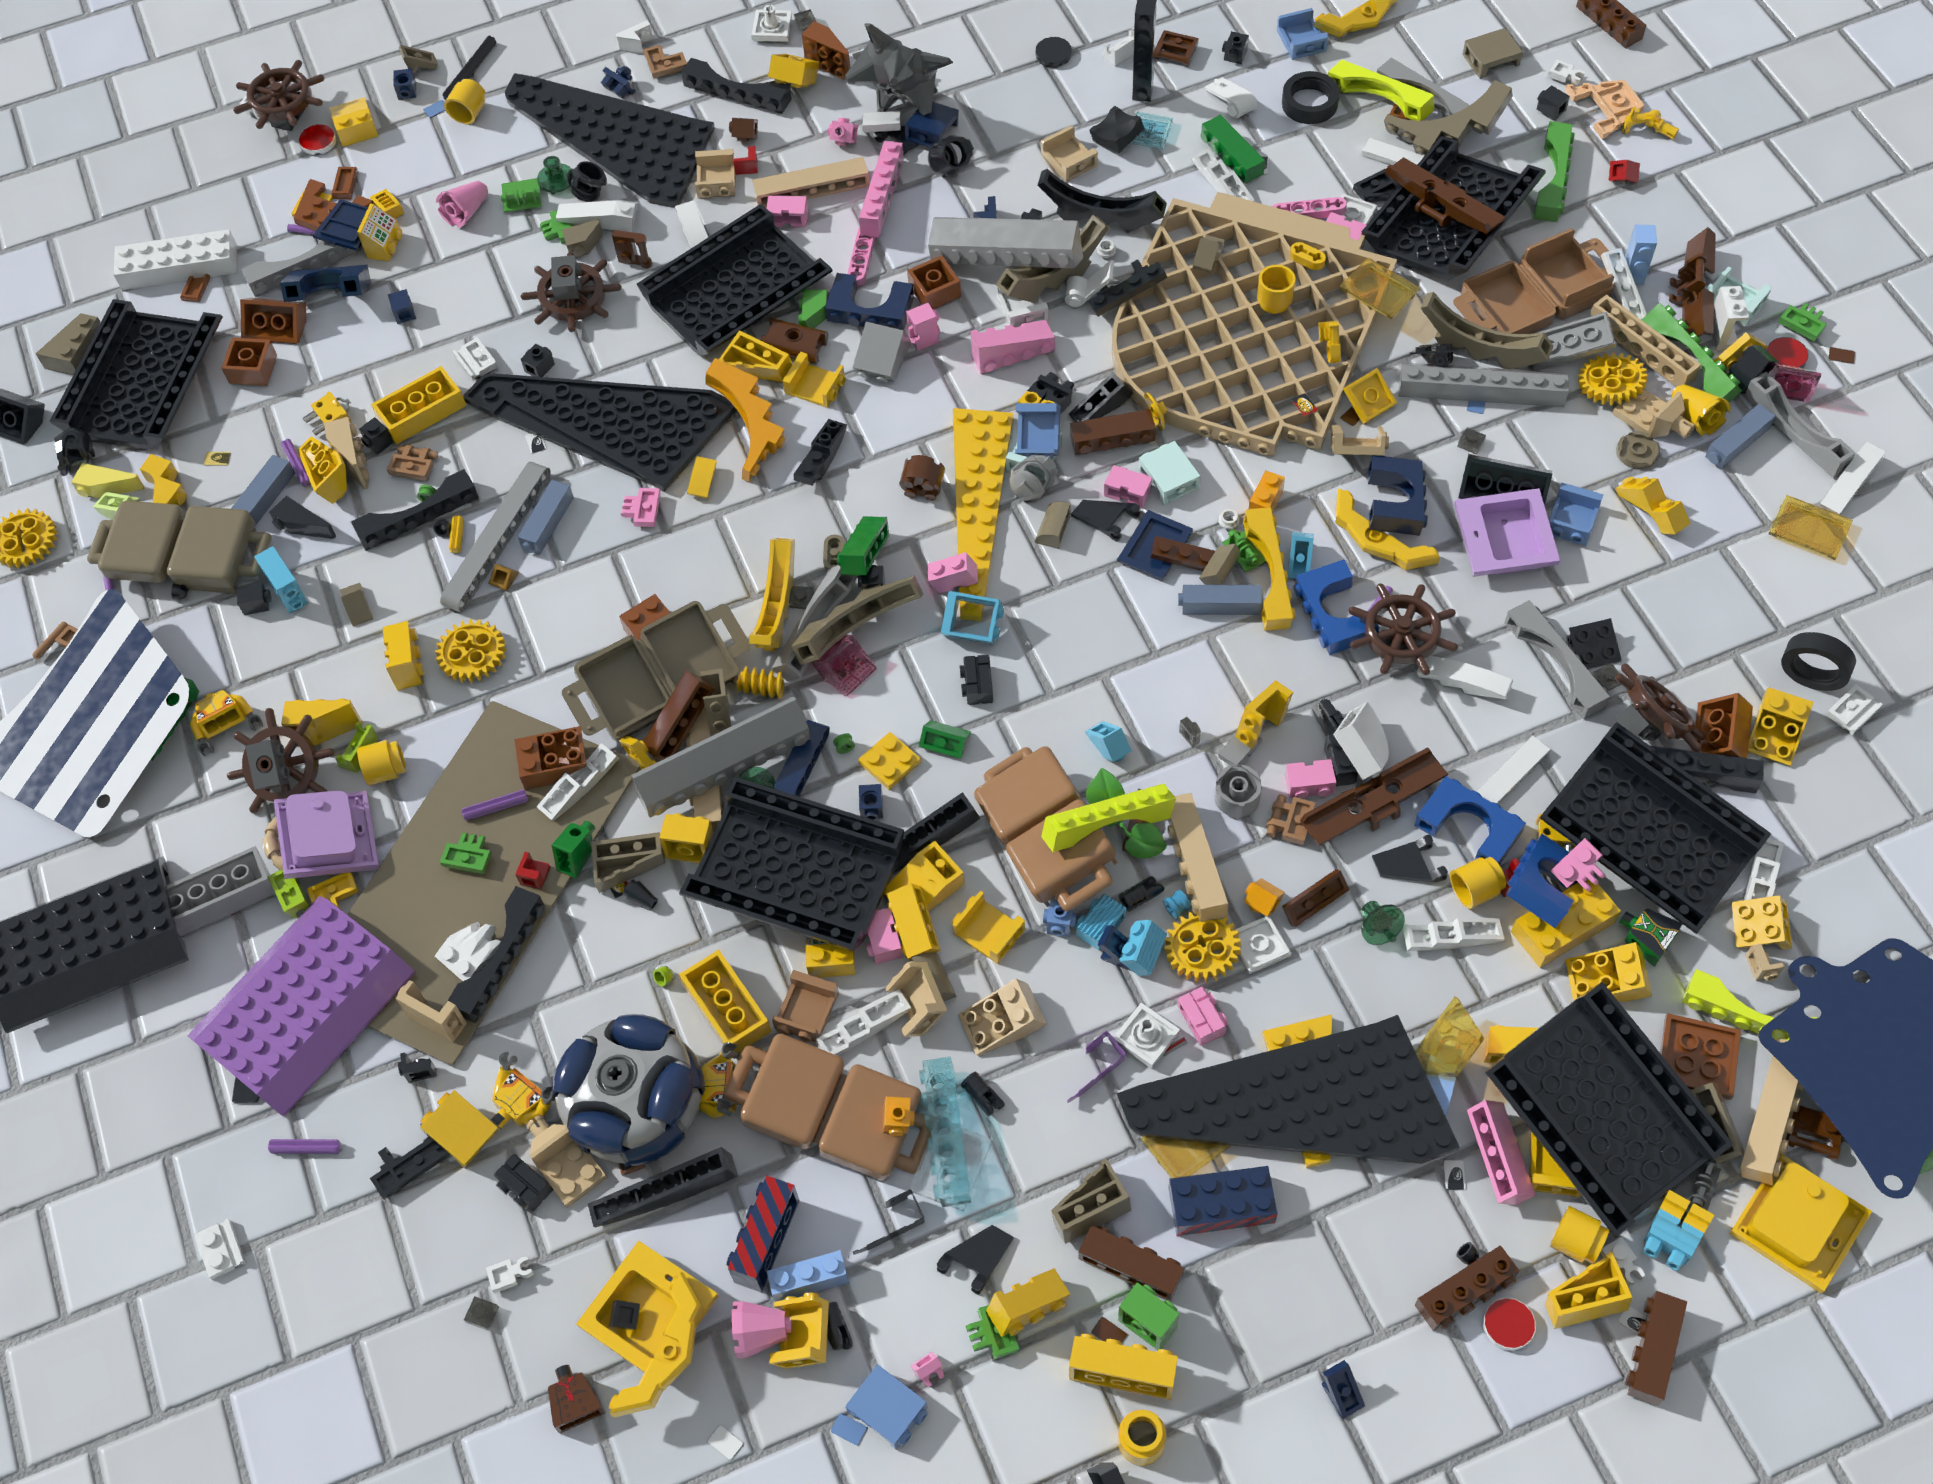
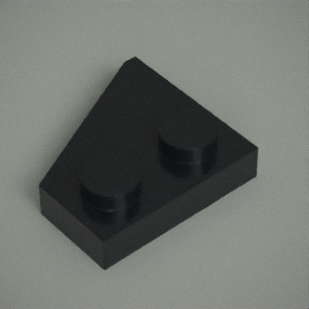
M1383 169L1355 183L1353 190L1363 201L1388 200L1400 184L1386 175V169Z

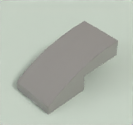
M1234 736L1219 752L1218 758L1231 766L1233 765V767H1239L1247 756L1250 757L1263 739L1259 737L1256 746L1251 749Z

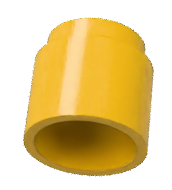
M463 79L454 86L444 102V109L453 120L467 125L472 124L485 104L486 92L476 81Z
M1270 265L1260 272L1257 300L1264 311L1277 314L1284 312L1293 301L1295 274L1293 271L1283 265Z
M384 740L357 748L359 765L368 786L399 778V774L407 772L404 755L397 740L393 742Z
M1492 857L1486 859L1477 858L1450 872L1452 888L1459 901L1468 909L1498 896L1500 891L1506 888L1505 875L1500 865Z
M1568 1206L1554 1234L1550 1247L1581 1263L1586 1260L1594 1264L1603 1248L1610 1229L1601 1226L1600 1220Z
M1135 1410L1127 1414L1119 1426L1118 1446L1123 1457L1128 1462L1138 1466L1153 1464L1161 1457L1166 1442V1428L1161 1418L1148 1410ZM1136 1422L1149 1423L1155 1427L1157 1437L1148 1446H1138L1131 1441L1128 1435L1130 1426Z

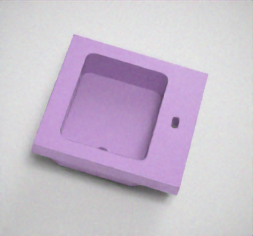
M1539 488L1455 500L1454 506L1473 577L1535 570L1541 567L1559 565V554Z
M327 791L294 794L285 799H274L284 879L378 869L379 863L367 791L351 793Z

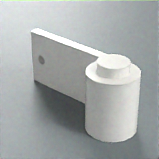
M1223 77L1214 79L1213 83L1205 86L1206 91L1228 103L1227 111L1231 117L1238 119L1257 108V100L1250 91Z
M1110 260L1088 280L1081 276H1071L1068 278L1065 302L1071 307H1079L1094 296L1115 276L1113 273L1114 261Z

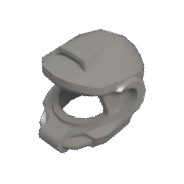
M1031 455L1025 458L1010 472L1011 491L1021 500L1040 499L1045 490L1053 485L1055 481L1057 464L1049 456ZM1027 467H1039L1045 473L1046 480L1040 481L1035 475L1026 471Z

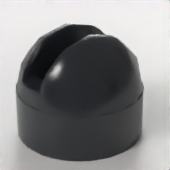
M440 519L434 524L433 530L438 536L446 537L451 531V523L446 519Z
M173 583L171 589L172 600L185 599L188 595V588L185 585Z
M1467 1242L1459 1248L1456 1256L1464 1264L1470 1265L1479 1258V1251L1471 1242Z

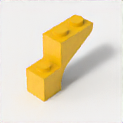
M150 454L141 466L140 471L146 481L154 484L153 503L182 505L186 500L187 494L181 484L173 482L178 474L173 463L167 459Z
M1628 477L1622 481L1621 485L1615 488L1620 497L1647 512L1658 525L1661 534H1677L1691 524L1682 501L1667 500L1658 478Z

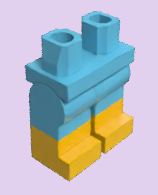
M1669 1190L1664 1196L1643 1240L1646 1242L1643 1253L1651 1258H1657L1660 1251H1663L1670 1255L1666 1262L1667 1267L1678 1271L1693 1256L1695 1249L1715 1215L1693 1203L1681 1225L1678 1226L1690 1201Z

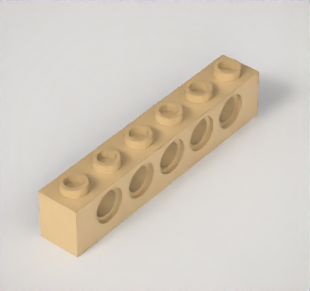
M1605 295L1593 305L1590 317L1607 312L1614 341L1674 386L1690 385L1696 380L1701 364L1618 302Z

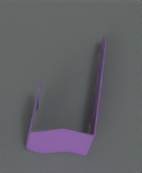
M1107 1030L1086 1047V1054L1099 1046L1107 1036L1121 1057L1117 1062L1110 1065L1095 1079L1081 1088L1076 1095L1070 1097L1067 1103L1080 1097L1125 1061L1126 1053Z

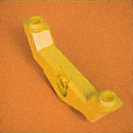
M1369 0L1341 17L1332 13L1326 15L1322 13L1316 17L1313 27L1339 38L1348 32L1373 28L1378 25L1387 10L1396 4L1398 0Z
M1338 489L1335 523L1350 534L1363 552L1390 560L1404 570L1439 564L1440 556L1433 547L1422 545L1410 548L1383 531L1369 530V520L1354 511L1355 500L1353 495L1347 490Z
M683 1271L679 1276H674L670 1283L669 1289L677 1309L664 1333V1337L638 1386L622 1389L618 1395L615 1394L612 1397L609 1409L611 1410L610 1415L613 1418L655 1408L662 1392L692 1362L696 1324L704 1309Z

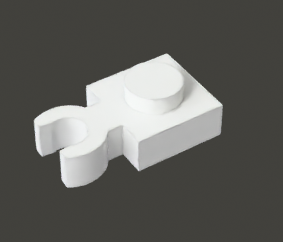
M1557 59L1549 70L1548 77L1564 83L1570 80L1572 84L1579 86L1585 72L1573 70L1574 65Z
M1623 1237L1602 1248L1600 1254L1603 1258L1612 1251L1628 1286L1634 1283L1630 1273L1636 1274L1640 1280L1643 1279L1645 1276L1644 1271L1633 1264L1637 1257Z
M522 1257L514 1265L508 1259L486 1267L493 1293L518 1285L517 1278L520 1276L522 1278L533 1276L534 1272L532 1269L522 1270L525 1264L530 1263V1259Z

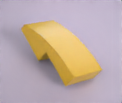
M696 457L687 490L688 495L708 499L717 460Z

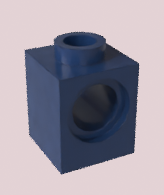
M412 68L393 70V86L398 100L416 98V80Z
M407 289L388 294L397 324L416 319Z
M881 784L859 785L860 816L872 820L883 818ZM870 802H875L874 805H867Z

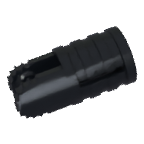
M1324 698L1319 703V709L1324 718V725H1326L1330 734H1334L1344 720V717L1340 711H1336L1330 700Z
M1150 876L1135 884V886L1130 887V889L1119 893V899L1122 905L1126 907V910L1130 912L1139 905L1141 906L1161 894L1165 889L1164 886L1156 883L1157 880Z
M976 1071L967 1076L961 1083L962 1089L970 1095L987 1116L994 1113L993 1106L999 1110L1005 1106L1004 1101Z
M830 1302L827 1339L833 1350L841 1348L849 1350L853 1347V1343L846 1322H844L843 1315H841L838 1303Z

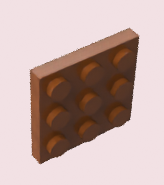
M1667 1013L1664 1020L1661 1055L1690 1090L1713 1082L1718 1084L1724 1099L1732 1100L1734 1097L1741 1030Z

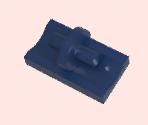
M605 66L602 70L605 77L601 81L604 88L610 91L617 84L613 92L621 99L628 92L632 95L635 93L636 90L630 86L629 82L632 80L629 67L617 68L615 73Z

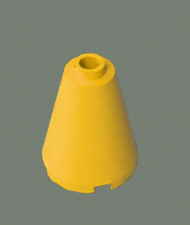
M1686 384L1677 386L1672 391V397L1678 391L1682 393L1685 408L1683 415L1689 422L1695 424L1694 429L1701 436H1704L1706 433L1708 435L1715 433L1727 420L1724 416L1726 412L1730 413L1731 407L1726 399Z

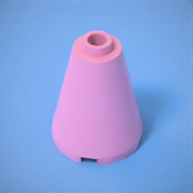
M474 181L441 192L436 198V203L439 202L440 206L438 208L440 215L451 226L454 224L458 226L457 228L464 226L488 197V188L484 183Z

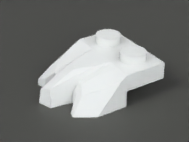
M479 922L471 924L450 935L435 954V957L462 981L467 980L490 962L502 942L496 939L492 941V936L497 926L485 924L480 928Z

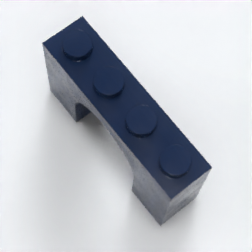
M368 264L291 271L280 282L284 302L302 301L309 294L326 289H341L342 297L362 295L371 285Z
M836 274L825 307L827 321L862 327L865 326L866 322L904 331L907 322L906 311L911 309L914 299L912 283L894 281L890 295L885 303L874 308H863L853 302L858 289L856 275Z
M1372 455L1368 467V484L1398 489L1409 500L1405 502H1389L1373 499L1369 512V530L1420 536L1422 528H1426L1428 516L1425 515L1427 500H1424L1426 485H1423L1426 471L1422 468V461Z

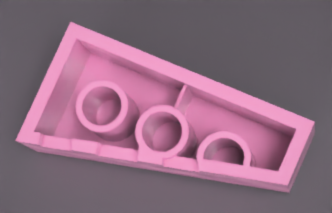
M1046 320L1022 323L1020 327L1007 325L1001 330H995L993 327L986 328V332L970 331L972 358L980 374L991 372L1004 366H1010L1023 360H1029L1032 357L1055 350V337Z

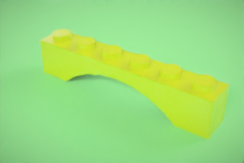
M1341 59L1328 71V76L1336 81L1340 92H1366L1383 96L1397 104L1403 111L1404 116L1411 120L1424 121L1434 111L1433 94Z
M1163 783L1046 816L1041 837L1052 852L1070 848L1093 831L1117 821L1139 819L1152 824L1171 818L1176 798Z
M1698 969L1691 976L1682 1003L1688 1005L1693 1010L1704 1011L1711 1014L1715 1019L1726 1020L1735 1024L1740 1029L1751 1030L1758 1034L1762 1027L1774 1019V1017L1761 1014L1747 1007L1734 997L1720 978ZM1776 1029L1772 1032V1037L1776 1041L1778 1038L1789 1040V1034L1782 1029Z

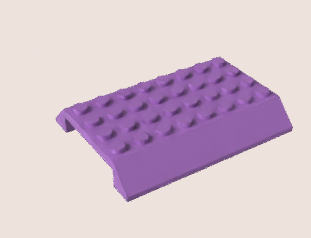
M319 896L187 1036L284 1117L416 972L389 947L328 899Z

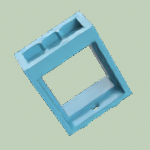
M273 546L254 556L266 579L289 614L308 604L295 578Z
M949 591L941 634L946 637L994 645L995 640H998L1000 636L998 622L999 618H1003L1004 606H1002V602L999 599ZM959 601L994 607L988 637L954 631Z

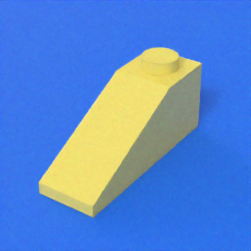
M85 463L81 464L71 482L79 495L94 498L102 497L105 492L122 494L143 490L144 488L137 474Z

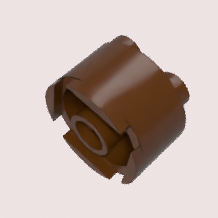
M913 455L910 460L908 458L905 459L899 482L900 487L905 491L904 495L909 498H915L917 495L924 496L930 501L936 500L940 494L945 467L942 463L937 465L934 463V459L928 456Z

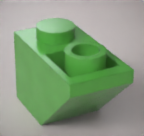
M827 290L803 291V298L799 299V307L802 310V313L798 315L799 325L815 328L827 319L825 311L828 301Z

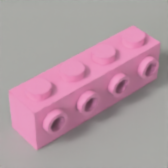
M1485 1100L1469 1108L1467 1112L1498 1203L1518 1205L1536 1196L1504 1103Z

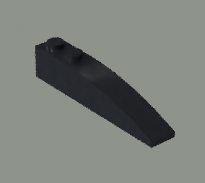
M963 792L904 832L898 862L893 873L904 868L917 853L932 842L936 841L941 846L981 819Z
M722 1147L588 1203L593 1227L611 1224L671 1205L738 1177L732 1154Z

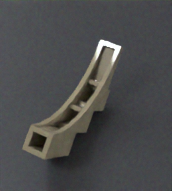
M1494 80L1479 99L1462 111L1444 118L1424 121L1401 119L1387 114L1384 119L1385 127L1390 134H1398L1407 142H1413L1415 153L1424 156L1441 135L1459 141L1460 147L1471 128L1479 134H1490L1513 97L1512 88Z
M1092 215L1080 231L1083 259L1075 268H1006L996 286L1009 297L1035 303L1045 287L1059 290L1069 274L1081 277L1084 275L1092 263L1089 259L1110 227L1099 217Z
M1434 292L1426 294L1421 306L1423 313L1437 330L1435 339L1438 344H1452V347L1458 348L1465 347L1475 361L1496 356L1505 369H1513L1548 361L1554 347L1544 332L1533 334L1505 333L1468 321L1444 304Z
M915 575L883 586L878 584L863 589L854 601L836 606L827 618L809 623L791 646L800 665L819 660L836 642L871 619L900 605L921 598L923 592Z

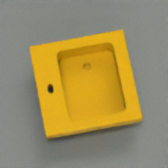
M1781 1155L1779 1161L1782 1162L1780 1177H1775L1773 1185L1760 1183L1729 1234L1822 1294L1872 1211L1804 1167ZM1833 1241L1836 1242L1835 1247L1832 1246Z
M638 1240L576 1325L645 1373L677 1309L669 1289L671 1282L667 1278L673 1279L674 1276H679L682 1271L685 1274L704 1309L696 1324L697 1326L719 1295ZM614 1300L640 1304L636 1330L609 1327Z

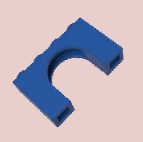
M1344 559L1296 575V583L1293 585L1295 595L1302 600V608L1305 614H1309L1311 618L1310 622L1313 630L1319 634L1322 648H1326L1329 655L1351 648V641L1365 637L1366 620L1356 616L1336 618L1327 614L1320 605L1327 596L1352 587L1353 575ZM1375 624L1376 633L1379 632L1378 624Z
M1445 776L1418 813L1414 826L1435 837L1450 816L1457 813L1474 814L1485 822L1489 831V835L1478 849L1475 859L1492 857L1500 865L1521 836L1526 822L1518 815L1511 814L1502 809L1499 804L1483 798L1478 792L1464 787L1458 780Z
M1541 834L1537 840L1532 838L1526 846V851L1513 872L1514 875L1507 883L1510 888L1506 895L1555 928L1568 913L1573 900L1551 886L1541 874L1550 877L1568 889L1551 870L1570 852L1544 834Z

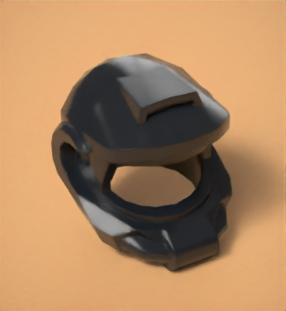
M950 135L931 145L928 153L929 166L935 173L949 177L968 165L973 155L974 147L970 139L967 140L961 136ZM950 143L956 144L961 150L962 158L959 164L956 151Z
M580 162L574 169H570L568 172V184L572 194L578 200L584 202L598 200L601 186L607 185L604 171L592 162Z
M68 428L54 437L59 463L57 468L62 476L68 474L74 461L83 460L84 463L92 464L95 452L91 437L87 432L80 428Z

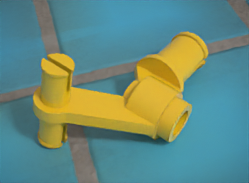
M1632 107L1621 129L1622 132L1625 131V134H1628L1632 125L1644 122L1647 127H1654L1655 133L1660 132L1672 140L1679 131V128L1665 122V119H1661V113L1658 110L1638 114L1640 109L1637 107Z

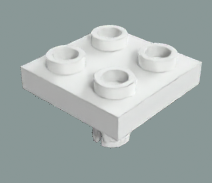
M766 5L764 10H756L751 34L752 41L788 42L792 11L775 10L773 5H771V10L769 5Z
M1140 1003L1116 1033L1114 1039L1121 1048L1152 1069L1178 1036L1180 1029L1143 1003Z

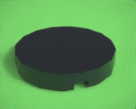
M1060 37L1044 38L1037 44L1035 50L1036 59L1039 60L1040 64L1047 67H1060L1064 62L1065 64L1068 63L1072 54L1070 43Z

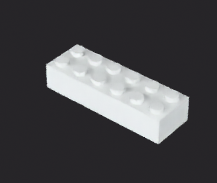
M230 229L115 246L114 277L122 291L187 281L189 276L200 278L204 277L205 274H209L210 277L237 273V244Z

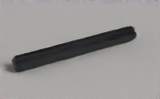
M490 35L486 37L443 92L444 100L448 98L458 82L470 78L495 46V37Z

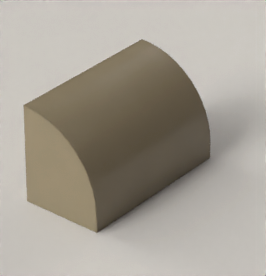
M1053 502L1048 505L1034 543L1059 549L1071 516V503Z
M1230 544L1218 547L1199 579L1205 585H1223L1240 557L1238 546Z
M923 953L912 957V961L927 962L943 1001L957 997L938 954Z

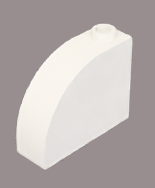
M1366 702L1349 711L1333 734L1362 780L1369 776L1375 778L1383 772L1382 769L1389 756L1388 743L1382 725L1370 704Z

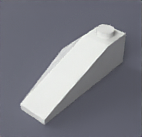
M618 199L559 204L556 221L579 225L599 219L601 229L632 232L638 202Z

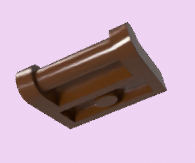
M1164 30L1154 49L1153 58H1163L1183 63V66L1189 67L1191 58L1198 46L1199 38ZM1165 49V50H1169V51H1173V52L1185 54V56L1179 55V54H1175V53H1171V52L1162 51V50Z
M613 231L612 239L618 262L641 265L644 269L652 266V260L648 256L646 247L647 239L644 234ZM636 245L639 248L640 255L637 253Z
M1800 1105L1798 1112L1793 1111L1792 1119H1795L1792 1134L1787 1133L1786 1140L1789 1141L1788 1146L1805 1148L1827 1155L1828 1159L1837 1161L1841 1149V1133L1825 1113ZM1797 1132L1830 1142V1146L1797 1136Z

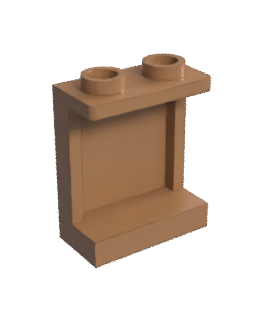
M793 970L790 976V988L778 1015L772 1019L774 1029L780 1034L796 1035L804 1042H816V1038L820 1037L823 1033L839 995L838 986L836 983Z

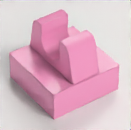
M933 1352L910 1365L915 1375L928 1387L932 1385L929 1381L931 1373H936L940 1379L944 1377L941 1368L943 1365Z

